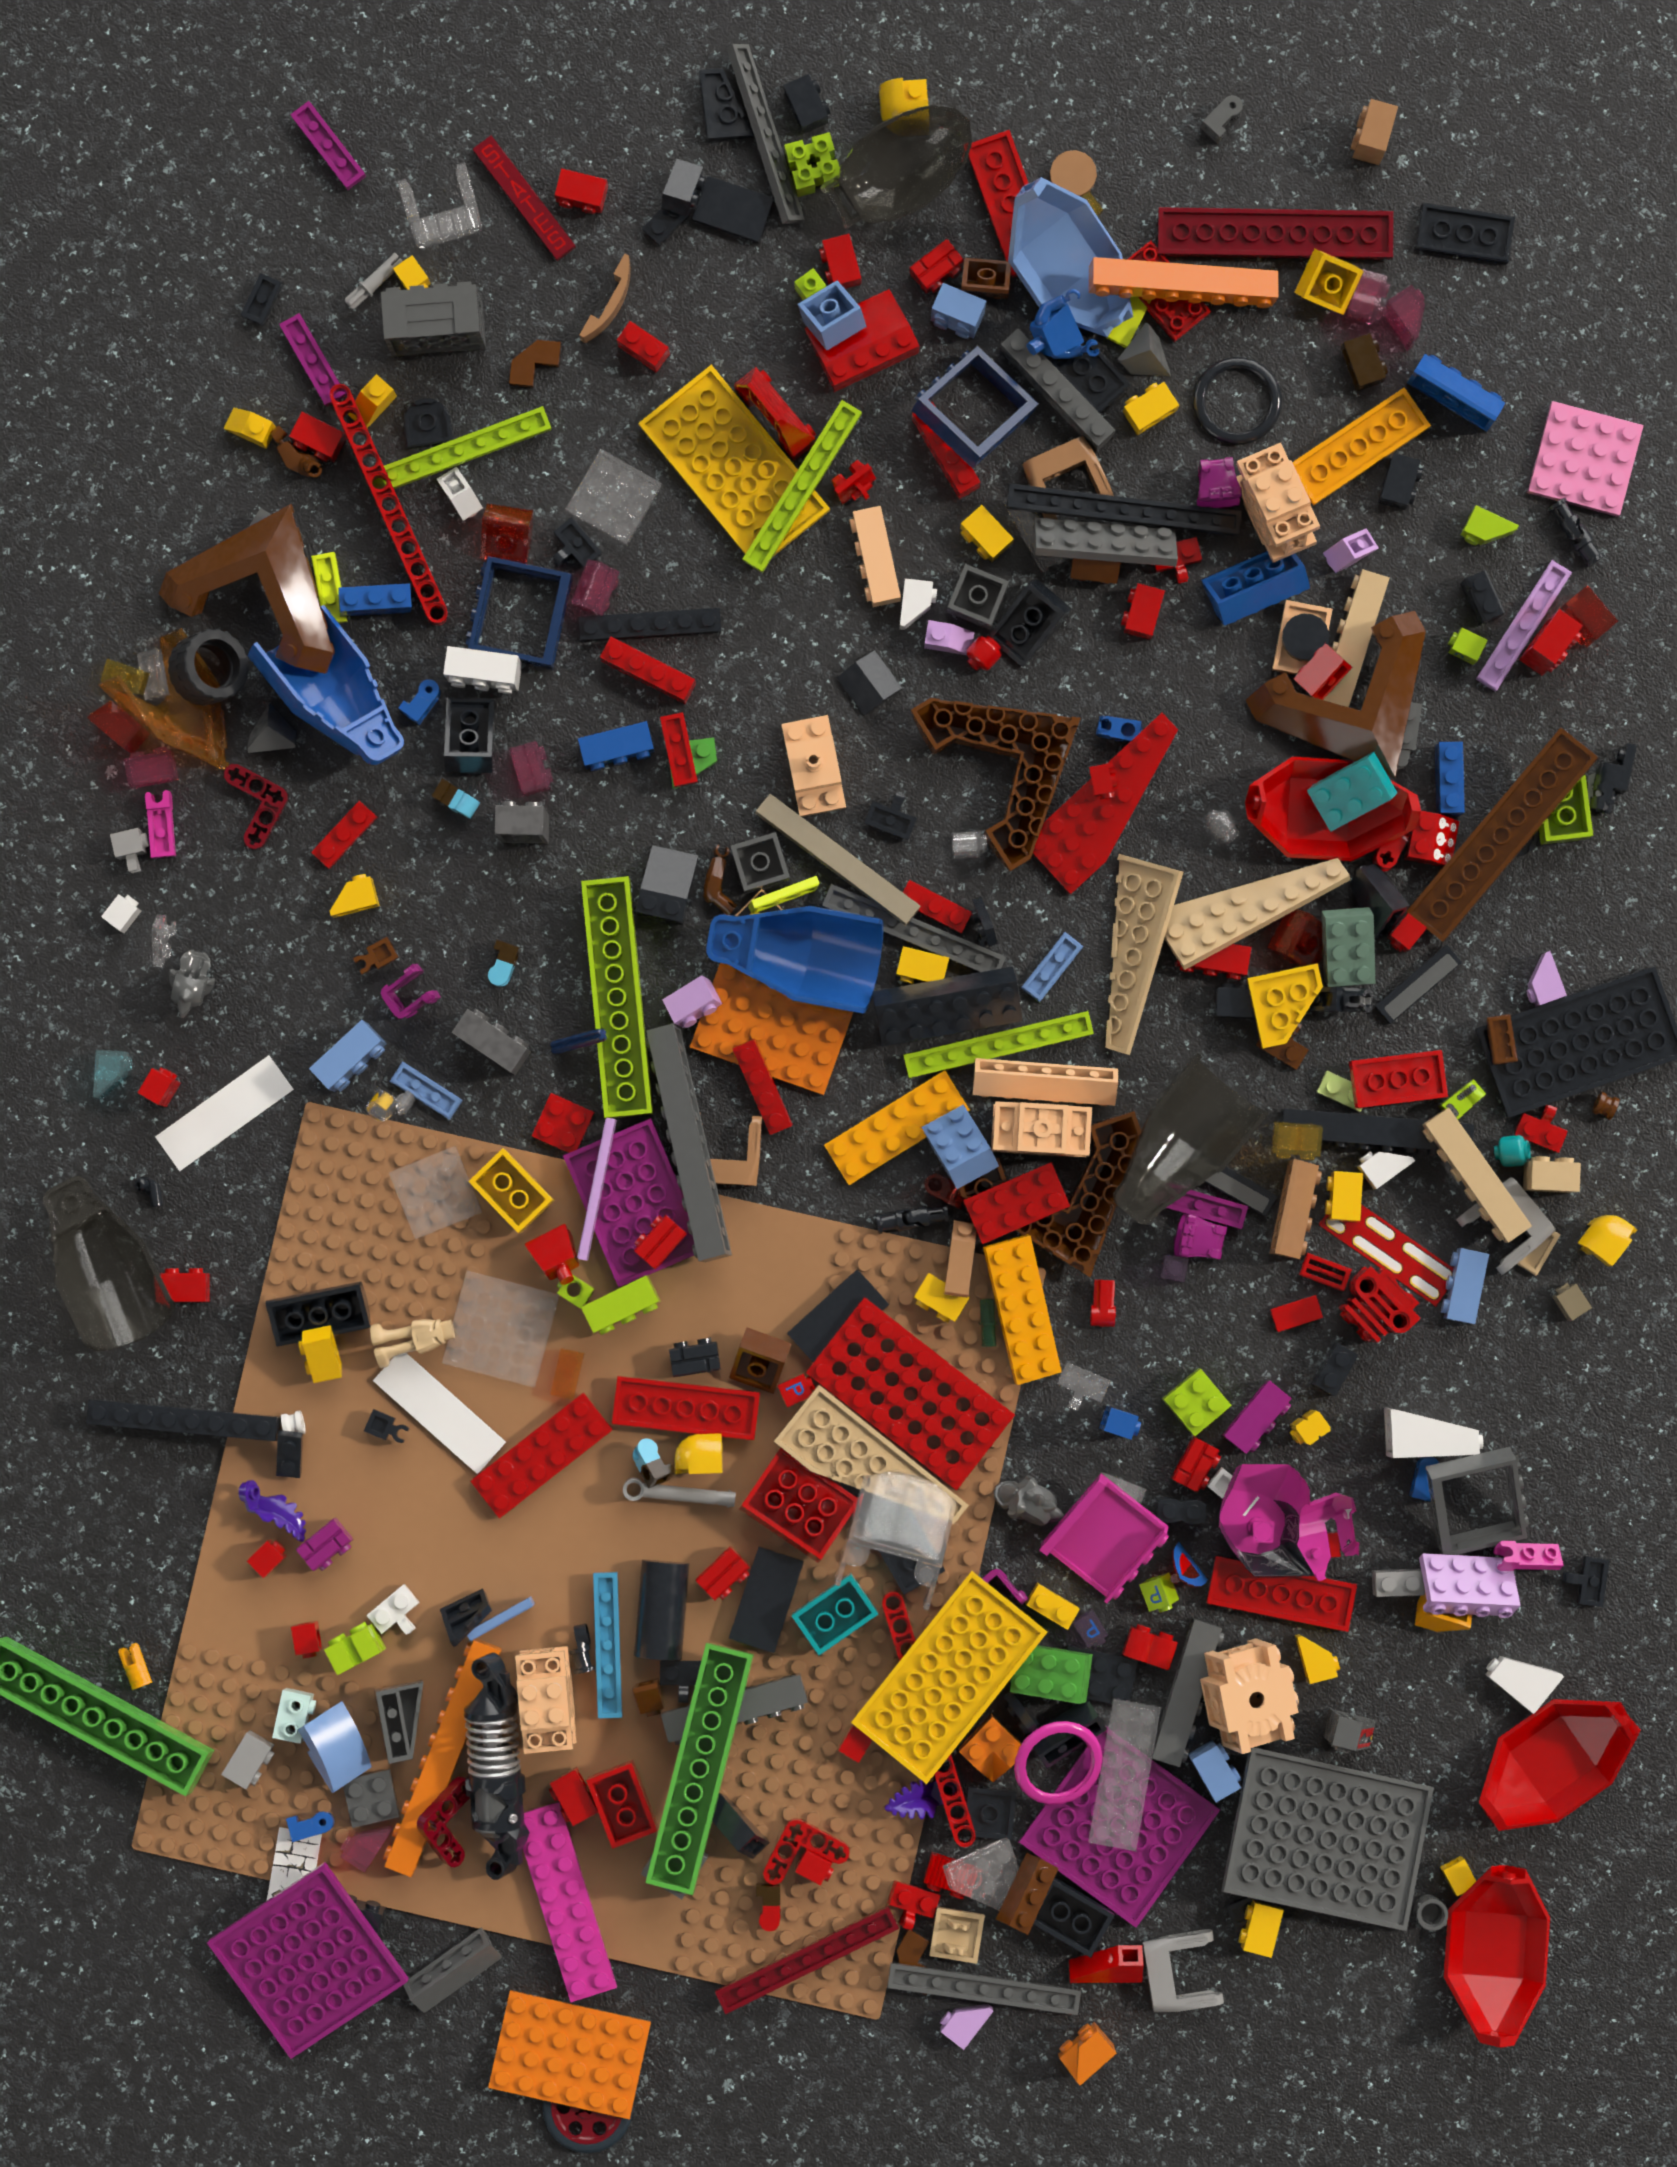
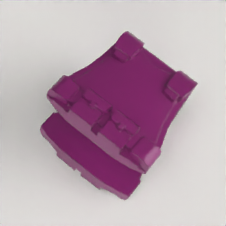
M1233 457L1200 460L1198 466L1199 492L1196 500L1197 506L1229 509L1240 505L1239 497L1242 496V488L1236 478Z
M412 964L404 970L405 974L390 986L385 985L381 989L383 1000L397 1018L413 1017L417 1014L418 1009L426 1004H433L441 998L437 990H431L405 1008L395 994L397 990L424 972L419 964Z
M1183 1213L1177 1224L1174 1238V1256L1186 1258L1199 1256L1221 1260V1251L1227 1227L1207 1222L1194 1214Z
M994 1569L982 1578L989 1583L998 1576L1021 1604L1029 1599L1022 1590L1018 1591L1007 1575L1000 1569Z

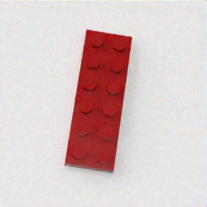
M1010 130L965 145V150L1005 261H1008L1014 200L1021 188L1029 184ZM1011 266V274H1010V275H1011L1012 278H1014V277H1017L1018 275L1016 274V272L1014 271V269H1013L1012 266Z
M617 1376L612 1424L696 1434L722 1433V1437L755 1440L760 1392Z
M583 1392L470 1482L500 1519L613 1429Z
M1215 1555L1206 1603L1348 1632L1357 1584L1329 1578L1318 1581L1315 1576H1254L1240 1560Z

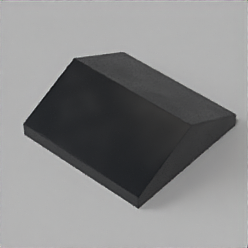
M875 650L856 661L837 677L840 684L864 716L902 689V686Z

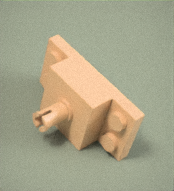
M828 715L782 724L799 815L804 817L845 809L846 804Z

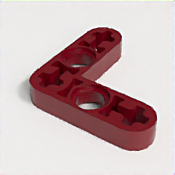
M231 764L224 771L225 780L235 788L262 801L244 834L245 844L250 849L258 850L265 845L288 802V794L282 787L238 764ZM236 769H239V774L246 778L247 774L251 775L246 780L244 788L241 787L244 783L239 779L231 781L230 771L235 772ZM253 780H260L263 783V788L258 793L250 790L249 785ZM268 785L272 786L269 791L275 794L278 791L282 792V802L277 801L276 804L273 803L274 799L266 794L265 799L262 798ZM265 811L270 812L273 816L272 822L267 825L262 824L259 820L260 814ZM255 823L261 828L268 829L265 834L263 831L260 832L258 836L261 839L260 843L250 844V834L255 835L258 830L253 828Z
M461 1776L456 1777L417 1820L419 1832L440 1860L454 1868L462 1864L465 1852L445 1824L470 1799L466 1795V1778ZM449 1800V1808L442 1812L443 1803ZM444 1834V1842L441 1845H437L438 1837ZM448 1849L454 1851V1852H453V1855H454L453 1858H452V1855L450 1854V1852L447 1851Z

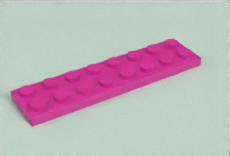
M558 1801L524 1812V1823L530 1833L523 1850L570 2002H574L615 1989L617 1984L568 1825L560 1812L562 1806Z

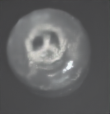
M1223 809L1218 812L1213 810L1206 817L1205 831L1216 843L1228 845L1240 834V823L1228 810Z

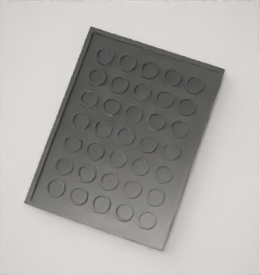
M1253 1747L1251 1752H1248L1221 1891L1407 1931L1434 1787Z

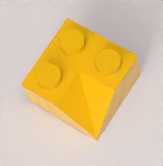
M1314 248L1295 293L1304 299L1344 315L1364 271L1355 265Z

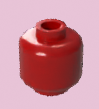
M988 635L986 637H977L966 650V654L969 657L967 663L976 671L979 668L984 671L990 670L1001 657L1000 645Z

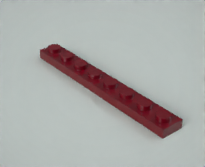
M888 1905L716 1990L715 1994L724 2013L727 2014L898 1930L899 1926Z

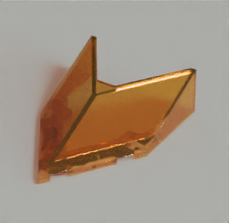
M182 628L160 637L165 700L159 705L154 706L135 697L120 675L98 684L155 739L223 771L229 766V762H226L225 757L227 741L224 711H221L220 702L207 706L192 704L190 701L183 699L176 692L173 684H171L170 675L168 674V660L171 656V651L177 646V643L187 638ZM196 651L194 665L199 678L208 686L218 688L220 684Z

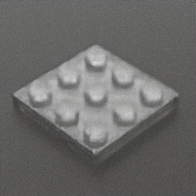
M600 449L566 507V511L627 546L661 489L662 483Z
M456 1146L389 1172L415 1239L482 1213L473 1187L468 1182L469 1177Z

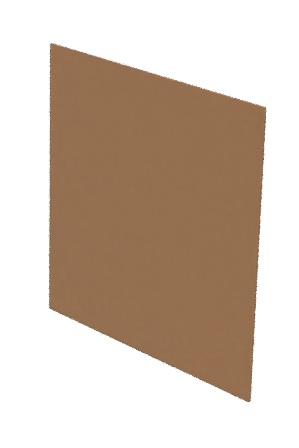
M308 1102L304 1108L233 1411L270 1416L292 1415L295 1411H301L306 1433L303 1434L302 1474L300 1478L276 1476L277 1441L227 1437L161 1718L162 1722L214 1749V1752L193 1792L187 1796L148 1776L132 1848L270 1881L279 1827L288 1828L286 1819L298 1815L300 1822L313 1818L321 1811H327L333 1815L335 1823L330 1831L322 1833L316 1868L326 1862L346 1892L357 1897V1900L365 1902L372 1900L380 1903V1906L474 1928L482 1927L483 1930L553 1945L524 1850L522 1849L523 1863L517 1865L516 1869L499 1880H493L486 1873V1863L492 1857L495 1849L481 1834L472 1829L470 1799L445 1824L464 1849L465 1857L461 1865L454 1868L444 1864L428 1842H426L412 1877L384 1867L387 1861L383 1859L388 1845L393 1846L395 1837L392 1836L397 1822L401 1824L404 1815L401 1814L404 1803L412 1798L413 1792L410 1791L413 1780L421 1775L422 1769H419L420 1762L424 1755L428 1756L431 1749L430 1746H427L433 1732L437 1733L440 1724L436 1723L441 1710L446 1711L449 1702L445 1701L450 1687L455 1688L458 1679L454 1678L458 1666H464L467 1657L463 1656L468 1642L473 1643V1640H469L466 1636L457 1646H452L440 1609L483 1588L487 1594L492 1611L478 1624L480 1625L526 1598L532 1597L535 1602L533 1607L477 1637V1639L502 1648L500 1657L505 1664L507 1672H510V1682L516 1691L517 1670L515 1656L520 1655V1650L568 1646V1650L576 1649L577 1643L574 1626L586 1623L591 1640L588 1652L591 1665L595 1667V1670L574 1675L575 1665L572 1655L569 1654L577 1743L573 1744V1749L524 1754L519 1703L517 1705V1719L513 1722L518 1724L514 1731L518 1733V1737L515 1740L519 1742L516 1749L520 1753L516 1757L520 1759L521 1773L525 1775L526 1792L522 1794L524 1812L558 1802L559 1800L554 1801L549 1792V1788H551L550 1782L575 1767L578 1768L587 1784L586 1780L589 1776L633 1759L656 1821L660 1827L680 1744L675 1745L674 1741L668 1742L661 1714L647 1717L646 1713L640 1714L633 1693V1687L636 1683L659 1678L660 1682V1660L634 1656L642 1559L690 1563L682 1660L702 1661L706 1643L754 1654L746 1688L801 1673L808 1703L804 1704L805 1708L791 1712L790 1708L781 1710V1715L773 1718H767V1715L757 1717L758 1722L744 1725V1721L737 1723L720 1793L727 1796L770 1843L754 1859H751L738 1852L712 1821L705 1848L708 1858L699 1872L693 1895L685 1894L681 1900L662 1887L645 1883L646 1877L641 1875V1872L654 1851L658 1831L612 1849L599 1813L572 1826L570 1821L567 1823L608 1958L728 1985L888 1906L887 1901L894 1880L910 1884L924 1819H920L917 1812H915L913 1819L909 1818L908 1812L903 1818L900 1817L899 1812L894 1816L892 1812L885 1810V1806L889 1804L890 1798L895 1800V1793L898 1792L903 1795V1787H907L911 1791V1781H915L920 1786V1779L874 1741L871 1742L859 1763L838 1751V1747L852 1726V1720L899 1663L882 1606L883 1596L889 1591H896L902 1595L917 1640L969 1573L973 1571L979 1576L995 1504L993 1492L1000 1481L1013 1419L958 1490H955L828 1391L969 1505L955 1524L911 1509L943 1565L945 1572L904 1595L856 1510L853 1511L822 1560L817 1563L739 1509L780 1449V1446L774 1440L807 1399L787 1407L778 1386L774 1394L730 1379L729 1376L745 1330L750 1328L792 1343L778 1384L804 1373L805 1377H808L809 1375L806 1371L813 1362L790 1338L787 1332L858 1269L889 1303L883 1310L884 1313L1015 1414L1021 1384L1016 1385L1014 1383L985 1255L974 1253L968 1295L970 1298L956 1321L950 1320L949 1323H946L936 1317L938 1312L934 1309L929 1308L926 1311L916 1305L917 1299L914 1298V1295L928 1273L946 1283L950 1247L886 1232L879 1234L877 1230L719 1195L732 1256L706 1263L700 1262L698 1258L692 1256L648 1275L661 1302L657 1303L658 1308L647 1314L640 1311L635 1314L636 1319L623 1325L620 1321L614 1324V1330L600 1335L599 1332L593 1333L582 1309L557 1294L559 1288L556 1287L559 1283L558 1277L549 1280L525 1246V1243L565 1223L573 1236L578 1256L586 1209L565 1160ZM502 1148L506 1149L555 1200L521 1234L517 1233L468 1182ZM594 1231L588 1261L578 1259L579 1266L571 1270L573 1275L595 1288L586 1304L619 1289ZM1038 1267L1043 1288L1046 1271L1044 1268ZM361 1281L367 1296L371 1325L380 1324L385 1330H394L412 1325L413 1320L440 1319L441 1322L451 1320L455 1332L454 1339L446 1340L445 1344H441L423 1354H420L418 1351L407 1352V1354L506 1441L478 1474L583 1392L613 1430L499 1519L470 1482L478 1474L373 1381L384 1369L379 1367L374 1349L413 1340L412 1337L392 1340L374 1346L371 1340L370 1328L334 1335L342 1362V1377L313 1383L311 1374L307 1375L304 1362L307 1359L305 1355H301L299 1343L276 1346L265 1302L266 1300ZM577 1283L570 1284L568 1293L572 1297L578 1296L581 1292L580 1286ZM867 1324L862 1329L863 1336L872 1337L876 1331L874 1325ZM710 1337L712 1342L717 1341L721 1370L673 1378L669 1349L674 1348L673 1343L688 1341V1346L697 1345L698 1339ZM889 1338L884 1339L881 1342V1349L884 1352L892 1351L894 1349L893 1340ZM850 1343L847 1347V1352L850 1356H857L861 1352V1347L858 1343ZM909 1353L902 1354L899 1359L900 1364L904 1367L910 1366L913 1363L912 1355ZM871 1357L866 1361V1367L870 1371H875L880 1366L879 1360L875 1357ZM841 1361L834 1363L832 1367L833 1373L836 1375L844 1374L846 1365ZM922 1368L918 1373V1377L921 1381H929L932 1377V1372L929 1368ZM895 1372L887 1373L885 1376L886 1384L889 1386L897 1384L898 1375ZM617 1376L760 1392L755 1440L722 1437L723 1473L675 1474L674 1472L669 1481L659 1484L727 1492L731 1490L736 1492L734 1507L727 1508V1506L644 1497L631 1501L624 1496L623 1485L629 1478H638L645 1483L632 1457V1453L639 1441L646 1438L653 1440L657 1444V1453L664 1465L671 1463L675 1470L674 1458L677 1447L689 1435L696 1433L612 1424ZM861 1376L854 1377L851 1381L852 1388L861 1390L865 1386L864 1378ZM811 1377L815 1388H816L818 1385H820L821 1387H823L821 1384H819L816 1380H814V1379ZM945 1382L937 1387V1392L940 1396H947L951 1391L950 1385ZM907 1387L904 1390L905 1399L914 1400L917 1397V1390L914 1387ZM874 1391L870 1395V1401L875 1405L881 1404L884 1400V1395L880 1391ZM961 1397L957 1400L956 1407L958 1410L965 1411L969 1408L970 1403L967 1398ZM931 1401L924 1403L922 1407L924 1414H934L936 1411L935 1403ZM893 1406L889 1410V1416L892 1419H899L903 1414L902 1408L899 1406ZM373 1409L395 1417L394 1425L403 1424L410 1428L409 1431L403 1429L398 1431V1436L405 1440L404 1443L396 1442L390 1434L387 1440H383L364 1432ZM985 1412L977 1413L975 1416L976 1424L980 1426L985 1425L988 1422V1415ZM946 1416L942 1419L941 1425L944 1429L950 1430L954 1427L955 1420L951 1416ZM916 1420L911 1421L908 1424V1431L911 1434L919 1433L921 1431V1423ZM964 1431L960 1436L961 1442L966 1445L972 1443L974 1435L970 1431ZM931 1435L928 1437L927 1446L929 1448L935 1449L940 1445V1438L938 1436ZM949 1450L945 1456L948 1463H956L959 1459V1453L956 1450ZM829 1478L830 1480L841 1486L840 1482ZM248 1480H254L260 1489L261 1496L284 1495L287 1497L286 1504L296 1503L297 1507L294 1513L301 1511L303 1517L300 1520H305L306 1522L303 1527L306 1529L304 1534L305 1540L299 1542L292 1536V1532L287 1533L284 1526L279 1528L273 1520L271 1522H264L257 1514L247 1512L245 1503L239 1498L240 1485ZM630 1483L627 1486V1492L632 1496L638 1495L641 1491V1487L637 1483ZM336 1517L354 1539L349 1543L351 1548L342 1556L338 1553L331 1558L333 1563L325 1570L321 1571L318 1568L316 1571H313L296 1551V1548ZM271 1539L274 1542L277 1540L286 1549L284 1553L287 1557L267 1577L262 1578L247 1560L266 1541ZM730 1545L750 1565V1568L747 1570L749 1573L759 1546L804 1561L774 1653L729 1639L749 1575L740 1584L735 1581L730 1586L732 1592L723 1600L718 1598L715 1601L695 1580ZM618 1572L622 1718H598L593 1573ZM851 1572L877 1609L878 1615L819 1656L791 1615ZM405 1584L420 1602L406 1614V1617L416 1628L407 1635L402 1631L397 1622L383 1634L377 1629L386 1649L337 1675L324 1651L329 1646L328 1641L342 1633L346 1637L351 1635L349 1630L363 1622H366L367 1626L372 1624L367 1615ZM890 1596L886 1600V1605L891 1609H895L900 1605V1600L896 1596ZM897 1619L893 1623V1628L897 1632H903L907 1628V1623L902 1619ZM318 1621L322 1650L316 1652L317 1656L303 1659L302 1655L295 1656L291 1626ZM909 1642L903 1643L900 1647L901 1652L905 1655L912 1644ZM422 1680L423 1689L413 1759L389 1764L375 1690ZM660 1685L665 1703V1708L660 1710L661 1713L691 1704L695 1685H689L688 1703L678 1702L679 1685ZM290 1688L314 1693L313 1700H316V1708L314 1714L309 1715L308 1722L341 1701L344 1703L360 1733L372 1766L361 1775L390 1769L400 1817L352 1828L344 1788L341 1787L334 1793L330 1791L307 1752L310 1749L305 1741L299 1744L272 1738L283 1689ZM296 1701V1705L300 1707V1703ZM501 1725V1729L512 1727V1725ZM251 1730L274 1744L271 1751L275 1754L268 1765H262L259 1770L262 1775L255 1786L250 1785V1787L244 1789L221 1774L245 1734ZM502 1734V1738L512 1736L513 1734ZM466 1743L450 1783L456 1777H468V1767L470 1764L467 1761L470 1756L467 1754L469 1747ZM449 1800L443 1803L442 1812L449 1808ZM798 1818L844 1841L849 1847V1858L842 1864L832 1862L831 1868L834 1871L828 1882L823 1880L821 1886L795 1872V1868L806 1849L800 1846L784 1879L779 1883L780 1924L774 1931L763 1930L759 1924L760 1913L763 1910V1897H756V1884H769L763 1876L764 1867L786 1824L791 1819ZM801 1825L790 1826L792 1830L790 1838L784 1836L783 1839L791 1841L796 1846L798 1842L793 1840L797 1833L802 1834L803 1831L800 1830ZM444 1834L438 1837L437 1845H441L444 1842ZM819 1834L812 1836L810 1840L812 1846L816 1848L823 1846L825 1842L823 1836ZM828 1840L827 1848L823 1852L828 1853V1849L835 1852V1858H838L840 1855L845 1856L842 1846L835 1849L831 1846L833 1841ZM782 1845L778 1849V1854L782 1858H788L792 1854V1849L788 1845ZM448 1849L447 1851L450 1852V1854L452 1855V1858H453V1857H454V1855H453V1852H454V1851ZM775 1857L772 1860L777 1862L773 1870L768 1869L770 1873L769 1878L774 1879L775 1876H781L778 1873L781 1864L784 1867L787 1865L786 1863L779 1862ZM889 1905L899 1926L898 1930L766 1995L866 2018L879 2019L887 1988L890 1962L893 1961L901 1926L899 1925V1920L904 1909Z

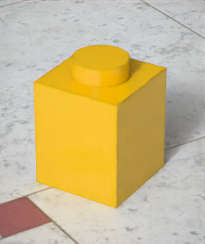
M413 255L393 268L406 290H410L409 286L424 285V288H428L431 284Z
M1462 1856L1440 1866L1456 1896H1462L1476 1882Z

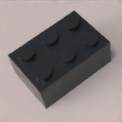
M1054 1877L1033 1924L1091 1958L1115 1915L1108 1907Z

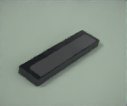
M1445 945L1374 1007L1391 1024L1457 968L1462 961L1448 945Z
M1196 1149L1193 1150L1182 1169L1265 1217L1277 1198V1195Z

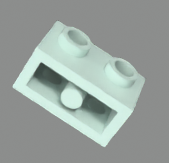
M290 1688L282 1690L272 1738L299 1744L304 1741L297 1729L307 1724L309 1715H313L315 1712L316 1700H313L314 1693ZM296 1701L300 1703V1707L296 1705Z

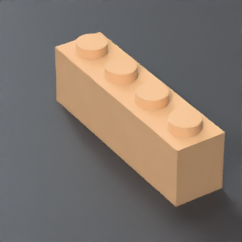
M881 506L853 511V519H849L852 533H857L858 542H854L857 556L861 555L863 564L859 566L862 579L867 578L868 587L864 588L867 602L872 601L873 607L900 602L901 596Z

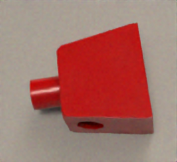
M565 1223L525 1243L526 1248L549 1280L558 1277L562 1285L569 1284L574 1280L571 1270L579 1266V1260L573 1236Z

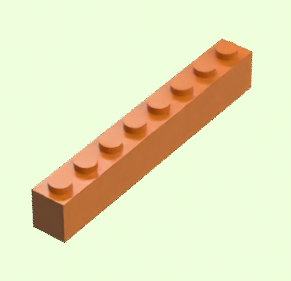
M1093 257L1089 265V293L1100 297L1119 295L1120 298H1131L1135 296L1142 297L1145 300L1162 298L1169 302L1188 300L1190 303H1200L1203 301L1211 302L1214 305L1231 303L1238 307L1257 305L1258 308H1269L1278 299V271Z

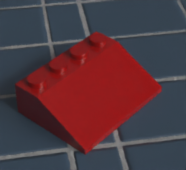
M890 289L858 303L867 327L829 350L822 346L808 327L804 328L834 392L919 353V343Z
M780 1447L739 1509L819 1563L861 1500L829 1478L811 1472Z

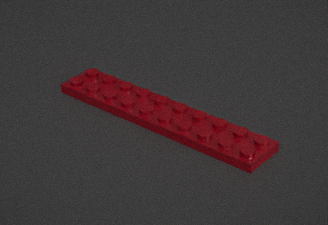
M1159 207L1158 256L1310 258L1315 248L1338 259L1392 260L1394 211Z

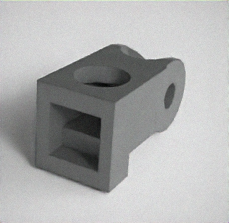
M1234 95L1226 97L1202 122L1201 129L1217 144L1225 136L1226 130L1224 127L1229 122L1237 120L1243 107L1241 99Z

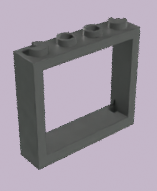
M1510 1447L1425 1467L1437 1545L1442 1555H1458L1496 1546L1501 1541H1517L1527 1538L1526 1527L1529 1525V1520L1523 1510L1527 1508L1524 1495L1521 1494V1489H1524L1523 1479L1518 1474L1521 1464L1518 1455H1514ZM1505 1466L1513 1521L1450 1535L1442 1481Z

